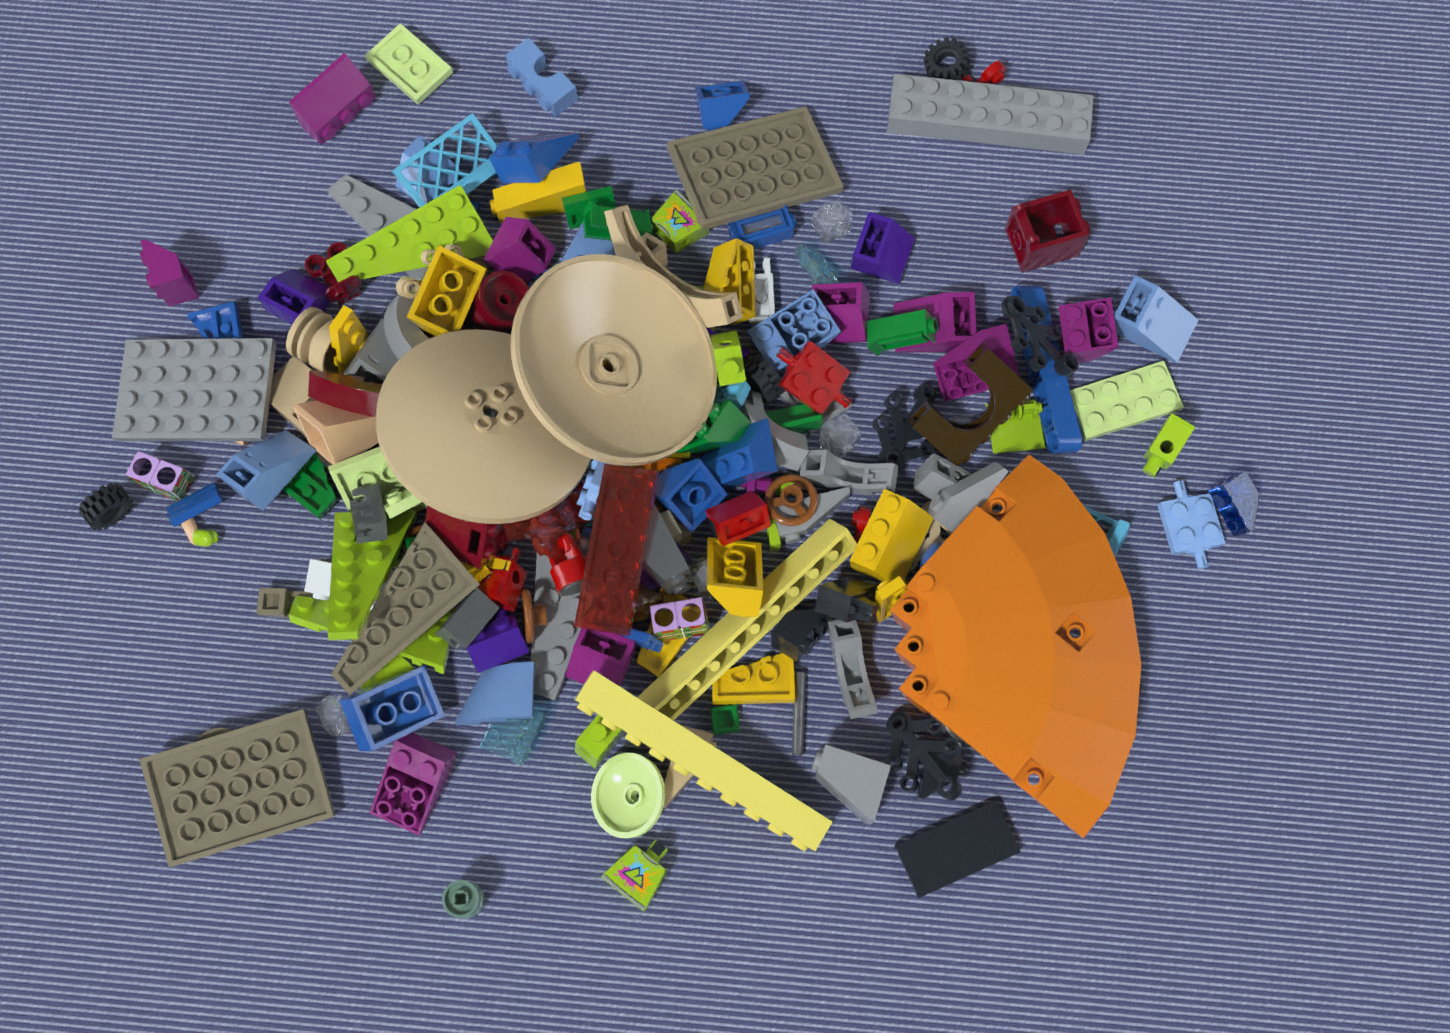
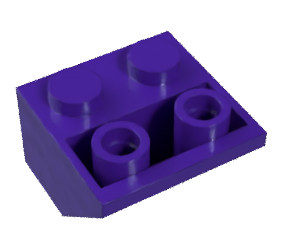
M868 212L852 257L850 269L899 284L915 238L895 220Z
M295 269L273 276L257 297L268 313L291 325L305 309L317 307L324 312L331 302L325 293L329 288L328 286Z
M503 608L497 610L467 647L478 673L529 653L515 613Z

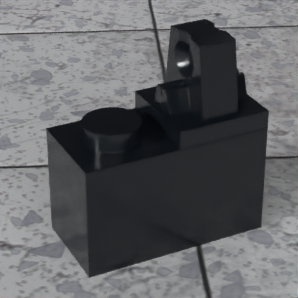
M850 576L821 584L818 589L815 611L846 623L853 620L874 621L876 620L878 604L875 603L876 585Z

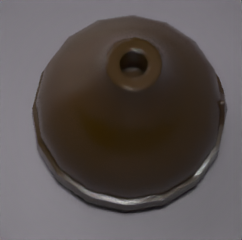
M638 582L621 585L622 609L627 624H635L647 619L651 615L650 606L664 603L662 593L655 592Z

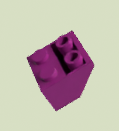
M505 217L483 260L495 272L503 270L512 272L526 283L546 270L557 248L528 219Z
M146 239L140 241L143 250L139 252L143 265L147 266L148 274H145L146 281L150 289H155L159 299H163L171 307L199 298L194 277L177 254Z
M858 282L812 285L811 290L815 291L841 331L829 343L867 342L870 293L864 284Z
M1111 297L1058 306L1065 353H1071L1078 363L1093 361L1118 348Z
M584 621L573 646L565 677L584 685L591 672L596 671L620 687L636 652V643Z

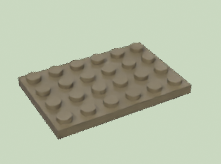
M806 106L668 141L666 146L701 230L783 208L784 205L790 207L842 193L844 188Z
M306 709L139 759L169 868L336 816Z

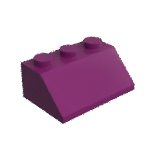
M343 53L293 97L289 104L300 126L322 145L327 140H331L341 127L350 123L360 110L368 107L375 98L370 83L351 59Z

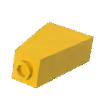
M575 162L551 170L540 183H511L493 189L494 199L490 200L492 215H497L501 224L505 217L529 219L565 212L562 198L586 192L580 162Z

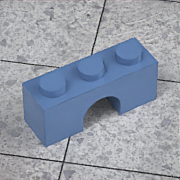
M529 38L506 54L508 63L506 68L509 74L514 79L517 77L520 79L526 92L529 95L534 94L538 98V103L546 112L550 111L556 117L578 100L576 86L561 71H558L551 77H541L538 75L547 67L545 56Z

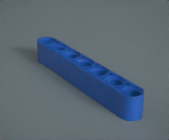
M1027 285L1013 287L1011 296H1019L1026 306H1039L1043 309L1045 319L1038 324L1053 325L1042 286ZM1023 328L1024 336L1028 340L1026 330ZM1057 341L1055 343H1051L1054 346V348L1060 353ZM1029 344V347L1023 352L1035 400L1037 403L1041 402L1042 413H1039L1048 450L1052 454L1078 452L1082 446V436L1067 378L1056 373L1054 369L1055 362L1042 348V355L1047 365L1038 372L1033 371L1028 363L1029 358L1033 356Z

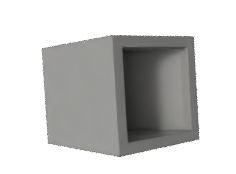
M825 745L823 752L817 750L811 769L816 771L815 779L863 823L871 825L875 821L891 765Z

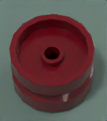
M503 270L491 273L481 281L468 310L469 319L479 330L510 333L518 306L530 288L522 278L512 272Z

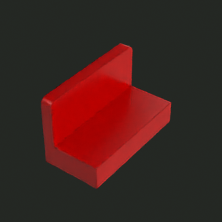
M752 491L705 510L706 516L715 524L718 542L722 546L771 527L767 504Z

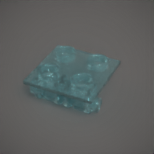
M534 709V718L491 722L479 748L522 766L524 762L528 761L527 757L531 751L530 747L535 746L533 740H538L539 738L536 734H539L542 725L546 723L544 721L546 714Z

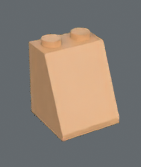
M317 400L293 406L310 446L331 464H336L362 454L378 443L376 417L345 411Z

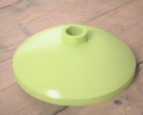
M636 753L618 754L606 761L594 779L591 792L592 809L596 820L606 832L619 838H635L649 831L659 819L665 801L664 782L658 768L651 760Z

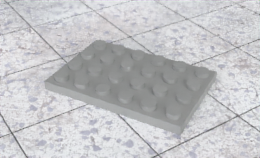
M273 338L126 340L112 439L115 441H265L277 342Z

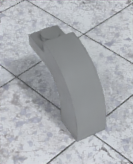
M399 294L390 302L384 315L386 339L398 360L413 347L429 339L419 326L406 318L415 298L408 299L401 297Z
M751 390L743 406L740 407V411L751 421L750 424L762 419L769 420L777 465L798 471L809 452L806 435L787 430L773 422L764 411L761 393Z
M809 450L801 465L800 476L817 486L834 491L849 487L850 494L875 496L876 492H883L884 489L895 492L898 466L895 463H855L838 458L828 450Z
M841 620L828 622L836 674L844 705L847 706L850 719L877 714V705L865 668L862 638L856 620L847 623Z

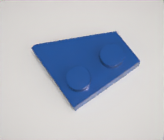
M234 301L187 313V317L194 323L204 339H243L239 308Z

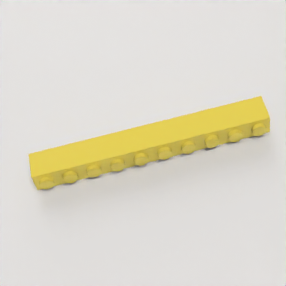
M828 519L763 580V595L758 618L741 617L739 615H731L728 612L637 698L674 721L767 634L787 612H790L854 552L857 543L848 529Z
M596 671L591 672L574 699L579 703L577 708L589 716H592L593 712L603 718L601 724L614 732L617 728H620L627 733L625 739L638 747L641 743L650 747V755L662 762L665 758L675 763L672 767L674 770L685 777L691 773L698 778L696 784L709 792L713 788L721 792V800L733 807L736 803L746 808L744 811L745 815L756 822L762 818L770 823L767 829L780 837L784 833L793 838L791 844L804 852L807 848L816 851L832 824L831 820Z

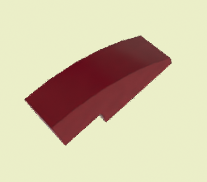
M309 371L308 397L345 411L376 417L377 402L382 384L364 382V377Z

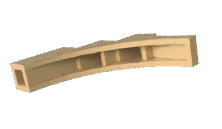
M628 205L604 211L615 255L642 263L667 278L688 298L700 315L706 328L728 325L742 318L736 292L718 293L702 290L684 282L669 272L644 243L634 224Z

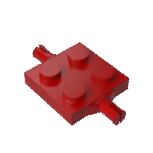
M807 341L801 351L795 356L783 347L778 351L780 353H777L776 357L788 365L785 375L778 384L818 415H823L829 404L834 400L843 408L849 406L848 403H851L852 400L841 393L840 390L850 371L811 341Z

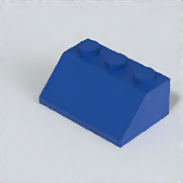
M762 419L748 425L739 441L705 452L701 461L724 490L778 472L768 419Z

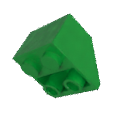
M730 400L720 404L714 403L706 422L702 423L701 430L696 432V436L676 453L709 452L737 442L751 421Z

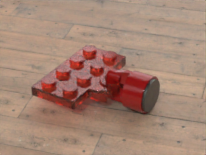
M582 480L570 495L552 509L526 520L502 523L509 541L531 538L534 549L539 556L545 555L549 558L552 566L550 570L557 593L562 596L580 593L593 586L596 581L589 558L582 556L578 548L581 539L580 532H582L583 528L595 529L599 526L594 511L591 520H584L578 516L581 505H578L577 502L582 489L585 490Z

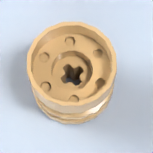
M317 307L305 309L296 318L289 330L286 340L287 352L294 358H299L303 363H309L318 371L336 373L339 368L334 365L333 358L337 353L336 349L331 346L329 326L334 320L332 316L324 313Z

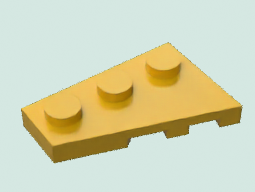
M345 305L329 326L331 346L336 349L337 353L333 358L334 365L339 368L336 374H343L369 337L354 311Z
M898 576L894 580L888 578L879 584L875 597V603L878 604L876 619L879 623L892 615L890 610L907 590L908 580Z
M660 588L664 603L687 600L683 595L674 594L669 596ZM697 605L683 607L682 617L688 622L698 620L701 615V609ZM671 610L659 611L655 613L654 619L659 626L665 627L673 622L674 615ZM651 619L647 633H650L654 636L653 624ZM690 637L662 642L663 647L660 653L641 648L637 664L658 678L669 668Z
M781 653L772 657L770 655L761 658L760 661L746 666L740 665L728 669L712 684L713 705L795 703L794 660Z

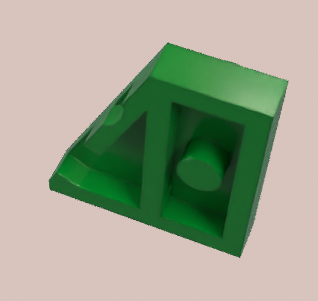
M317 451L282 489L319 520L338 501L326 470L317 456Z

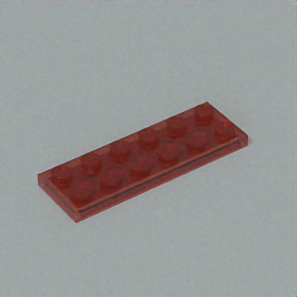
M604 464L574 627L630 636L658 484V471Z

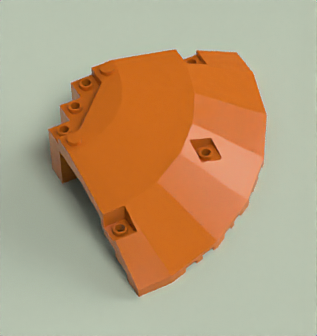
M1028 455L995 487V491L981 508L976 506L927 560L906 586L907 590L891 608L890 612L895 622L908 632L894 650L899 659L913 670L899 690L906 700L925 715L928 713L1007 775L1010 780L1033 797L1040 805L1060 819L1062 823L1084 839L1110 806L1136 736L1141 676L1140 652L1131 596L1105 532L1063 478L1031 455ZM996 504L1003 507L1000 512H994L992 508ZM1077 629L1081 632V635L1078 638H1072L1070 631ZM1032 774L1040 778L1039 783L1036 785H1032L1028 781L1029 776Z

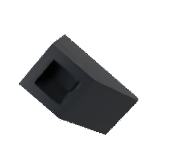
M815 609L787 612L771 631V646L798 662L804 654L808 655L812 651L816 639L826 634L829 629V616L816 612Z

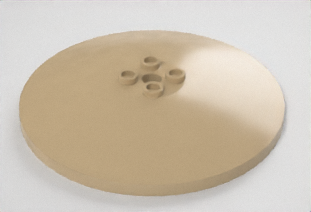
M607 254L577 256L565 260L546 271L530 287L518 306L511 331V358L514 373L523 397L534 415L563 444L577 453L603 463L635 466L653 463L672 455L689 443L696 436V432L701 430L702 423L706 422L708 414L712 409L717 387V368L713 346L703 320L694 306L667 278L642 263L620 256ZM608 361L613 367V372L606 371L602 362Z
M476 329L448 332L435 336L418 344L404 354L392 367L382 384L376 409V433L387 465L400 483L416 498L449 516L465 521L486 524L512 523L538 516L552 509L571 494L584 476L590 462V458L577 453L554 437L530 409L523 397L514 373L510 334ZM492 409L497 413V416L488 417L483 413V410Z

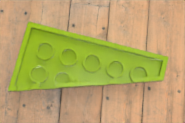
M459 185L326 260L338 282L352 275H358L360 280L429 267V265L422 262L421 254L425 249L436 251L438 245L442 247L448 244L458 245L461 248L462 254L468 259L482 257L486 255L493 239L462 185ZM431 253L428 256V261L432 259Z
M406 510L391 519L385 511L388 539L357 544L352 513L335 512L328 640L359 638L370 615V609L380 595V588L383 583H386L400 554L403 541L407 538L411 525L417 519V510Z
M295 596L289 613L290 622L317 632L328 631L329 600ZM456 608L451 609L396 657L403 656L412 659V664L421 667L423 664L435 667L436 672L444 674L450 645L435 633Z

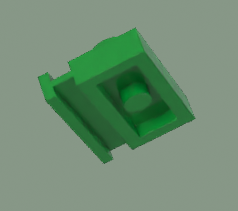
M611 186L562 198L569 230L580 227L583 221L582 212L590 199L596 205L616 207Z

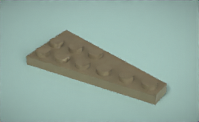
M426 523L421 527L420 532L373 605L359 638L352 640L331 673L350 696L480 585Z

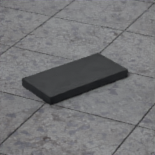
M996 800L894 846L917 898H921L1021 852Z

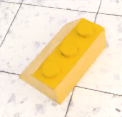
M438 245L406 318L424 331L435 336L460 331L486 268Z
M884 489L850 558L851 568L881 582L888 578L894 580L898 576L906 579L934 518L911 500Z
M708 537L707 590L731 615L759 617L763 595L761 543L738 540L722 546L718 542V538Z

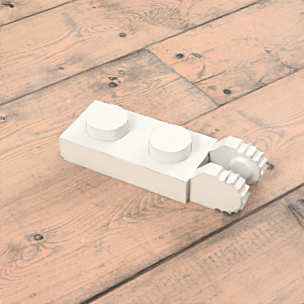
M764 257L763 260L764 274H755L754 271L756 317L749 319V326H755L775 314L773 273L770 271L769 257Z

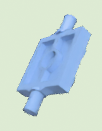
M592 460L590 469L594 471L588 470L583 484V488L587 489V491L582 489L577 502L578 505H581L578 516L582 519L591 520L594 508L597 507V496L607 468L611 464Z
M1184 480L1176 481L1173 485L1177 498L1160 502L1157 505L1171 554H1194L1197 569L1207 568L1209 565L1205 551L1226 544L1211 493L1198 496L1188 495Z

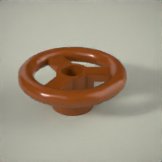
M790 474L775 479L769 485L764 501L767 504L768 514L773 520L785 526H798L807 522L815 514L818 506V495L810 481L802 476ZM785 483H794L782 490L781 497L773 498V494L779 486ZM802 486L808 491L810 496V505L807 511L801 506L803 498ZM794 496L796 501L789 502L787 497ZM786 506L793 509L799 517H783L774 507Z
M524 589L522 591L524 635L526 642L532 643L534 640V627L547 625L545 604L532 606L530 591Z

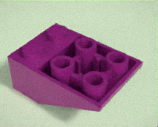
M947 292L898 302L893 305L894 316L925 309L938 322V332L935 333L936 343L928 340V343L897 348L895 353L950 352L977 333L974 292Z
M1006 324L980 330L933 362L944 402L989 390L988 385L970 370L964 362L982 342L1019 375Z
M413 732L395 740L370 814L416 835H420L449 776L457 752Z

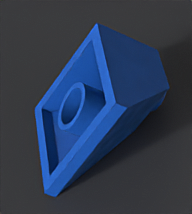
M743 80L695 87L703 130L711 131L728 126L750 98L749 91Z
M700 459L664 470L647 488V491L665 511L670 510L673 518L690 533L707 517L705 510L718 505L727 495Z

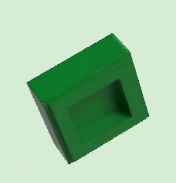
M737 704L710 707L713 736L740 733Z

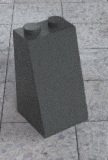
M645 486L596 510L606 533L669 596L674 594L681 595L691 588L690 586L694 582L690 569Z

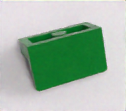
M805 404L766 412L767 416L777 425L793 432L804 433L823 428L822 415H818Z

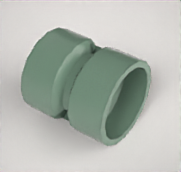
M457 880L450 883L442 895L443 908L449 915L455 918H474L484 907L485 897L483 891L478 885L466 880Z

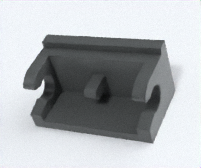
M373 483V486L353 489V496L365 495L363 499L350 501L357 544L387 540V523L379 483Z
M476 588L465 597L435 634L444 639L454 649L459 650L460 647L465 649L500 607Z

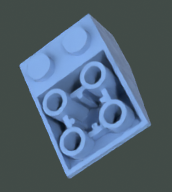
M1136 275L1114 313L1117 335L1176 364L1199 321L1159 286Z
M814 290L809 291L747 330L761 356L769 362L770 366L774 367V371L779 374L780 379L785 375L788 366L776 357V354L780 353L778 351L782 347L795 356L801 351L807 341L813 342L822 349L841 333Z
M286 430L234 454L216 475L234 491L263 511L273 502L274 498L292 480L301 467L309 461L316 450Z

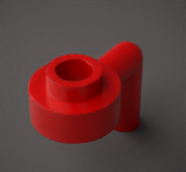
M998 60L989 65L976 81L969 74L966 78L963 76L961 78L962 81L997 85L1005 78L1006 75L1004 73L1007 68Z
M860 506L859 511L854 510L851 526H856L854 540L857 544L869 521L871 511L869 507Z

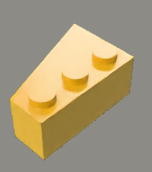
M737 238L713 248L703 290L718 293L736 292L742 318L730 323L732 326L756 317L754 246Z

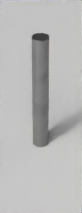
M795 672L794 680L795 703L793 707L792 755L796 756L803 755L806 677L804 672Z

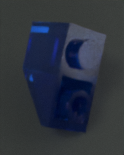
M1247 471L1230 476L1208 490L1214 505L1219 509L1227 528L1234 537L1254 530L1259 493Z

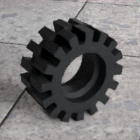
M945 37L944 42L941 43L940 39L936 40V46L932 43L929 45L930 51L926 50L924 65L928 77L962 81L961 76L966 78L968 75L967 71H970V59L967 48L962 41L957 43V39L952 37L951 42H949L948 37ZM943 58H956V62L949 67L938 66V62Z
M756 354L744 363L746 382L753 391L761 393L762 401L765 404L771 403L785 392V389L778 385L781 381L779 374L774 371V367L770 366L766 359L764 360L763 356Z
M116 482L114 484L108 483L106 487L104 485L100 486L98 491L93 490L91 496L87 495L84 498L86 501L80 503L81 507L78 508V511L92 530L101 531L102 528L108 529L109 525L112 524L114 526L117 524L116 521L123 520L124 515H128L130 513L129 509L133 508L134 501L120 484Z

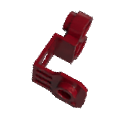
M336 242L329 246L327 250L328 257L323 258L317 254L310 255L305 260V268L312 277H323L329 287L325 292L329 300H336L338 305L341 306L362 294L359 289L362 282L358 275H352L340 282L337 281L326 260L346 250L347 247L341 242ZM315 266H321L319 270H313Z

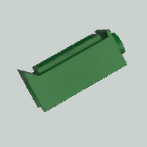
M590 199L582 212L584 237L612 241L604 211L616 207L596 205ZM630 209L634 224L641 237L646 232L651 235L653 222L649 217V209H646L645 212Z
M925 309L867 321L868 349L876 356H879L883 350L928 343V340L936 343L935 333L938 332V322Z

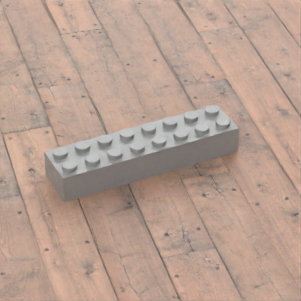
M894 74L886 133L1084 155L1091 136L1093 95Z

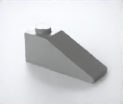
M933 453L915 471L914 490L923 496L933 499L936 495H940L944 489L972 474ZM998 504L994 505L992 509L995 510Z
M998 462L984 467L944 489L940 495H936L930 502L927 512L936 521L954 532L976 506L979 508L983 506L995 490V487L1008 473V470Z
M846 487L817 494L818 506L815 514L801 525L785 526L775 521L780 541H785L786 544L800 541L801 537L806 536L849 499L850 488ZM810 496L802 498L801 506L807 511L810 505ZM786 506L774 507L783 517H799L793 509Z

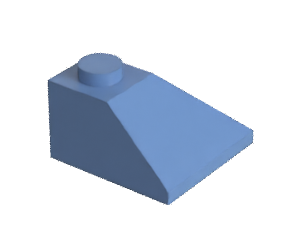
M419 135L402 153L400 164L431 142ZM426 153L423 158V165L437 167L438 154ZM442 155L441 168L455 171V164L447 156ZM420 158L416 160L414 163L419 164ZM407 167L401 171L407 180L417 182V168ZM422 169L421 183L435 185L436 172ZM440 173L439 186L448 188L453 186L454 175ZM396 178V188L401 192L405 193L406 195H408L409 197H411L407 190L400 183V181ZM420 187L419 196L425 204L433 200L434 189ZM438 190V196L442 194L444 191Z

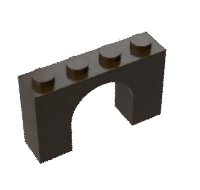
M983 342L964 362L970 370L988 385L990 400L984 413L971 422L957 423L947 419L926 400L908 419L916 431L956 466L967 462L972 457L974 450L980 444L987 442L992 436V431L999 424L1002 425L1007 422L1011 412L1018 405H1023L1033 391L1027 382Z

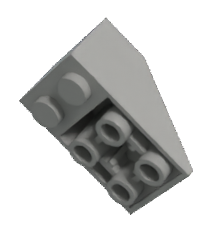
M384 319L379 321L343 372L344 375L364 377V382L384 383L388 373L398 361L386 339Z

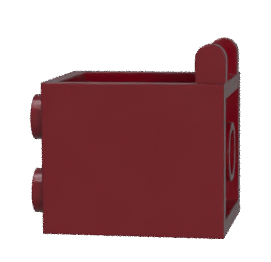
M1070 189L1013 206L1005 226V232L1020 270L1024 273L1078 257L1090 234V226L1087 220H1083L1079 199L1077 197L1074 198ZM1061 225L1065 237L1057 238L1053 227Z
M427 506L425 523L460 562L481 569L488 561H492L496 553L500 549L503 550L508 543L509 535L506 533L510 523L486 524L465 521Z

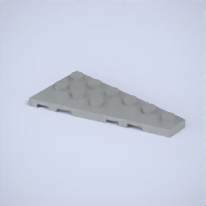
M346 174L327 189L332 199L369 236L416 210ZM428 267L404 272L411 278L421 280L424 278Z
M538 524L534 606L536 604H545L547 625L534 627V640L531 651V662L535 663L534 694L556 702L566 678L565 675L573 646L584 621H588L594 601L602 585L599 569L603 568L606 574L614 551L613 549L572 536L582 556L589 558L596 581L593 586L580 593L569 596L559 595L550 574L552 566L546 553L545 545L550 539H558L565 533Z

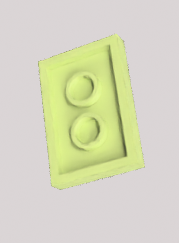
M402 24L393 29L365 55L369 63L418 105L453 73L452 67Z

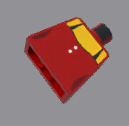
M507 545L501 557L495 556L492 561H488L485 564L491 573L479 582L480 585L477 588L500 609L503 608L504 610L514 612L527 573L516 563L521 552L515 547Z

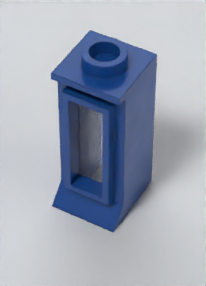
M784 205L783 208L728 223V235L733 237V239L737 238L753 245L754 249L793 238V231L797 224L794 214L789 213L787 206Z

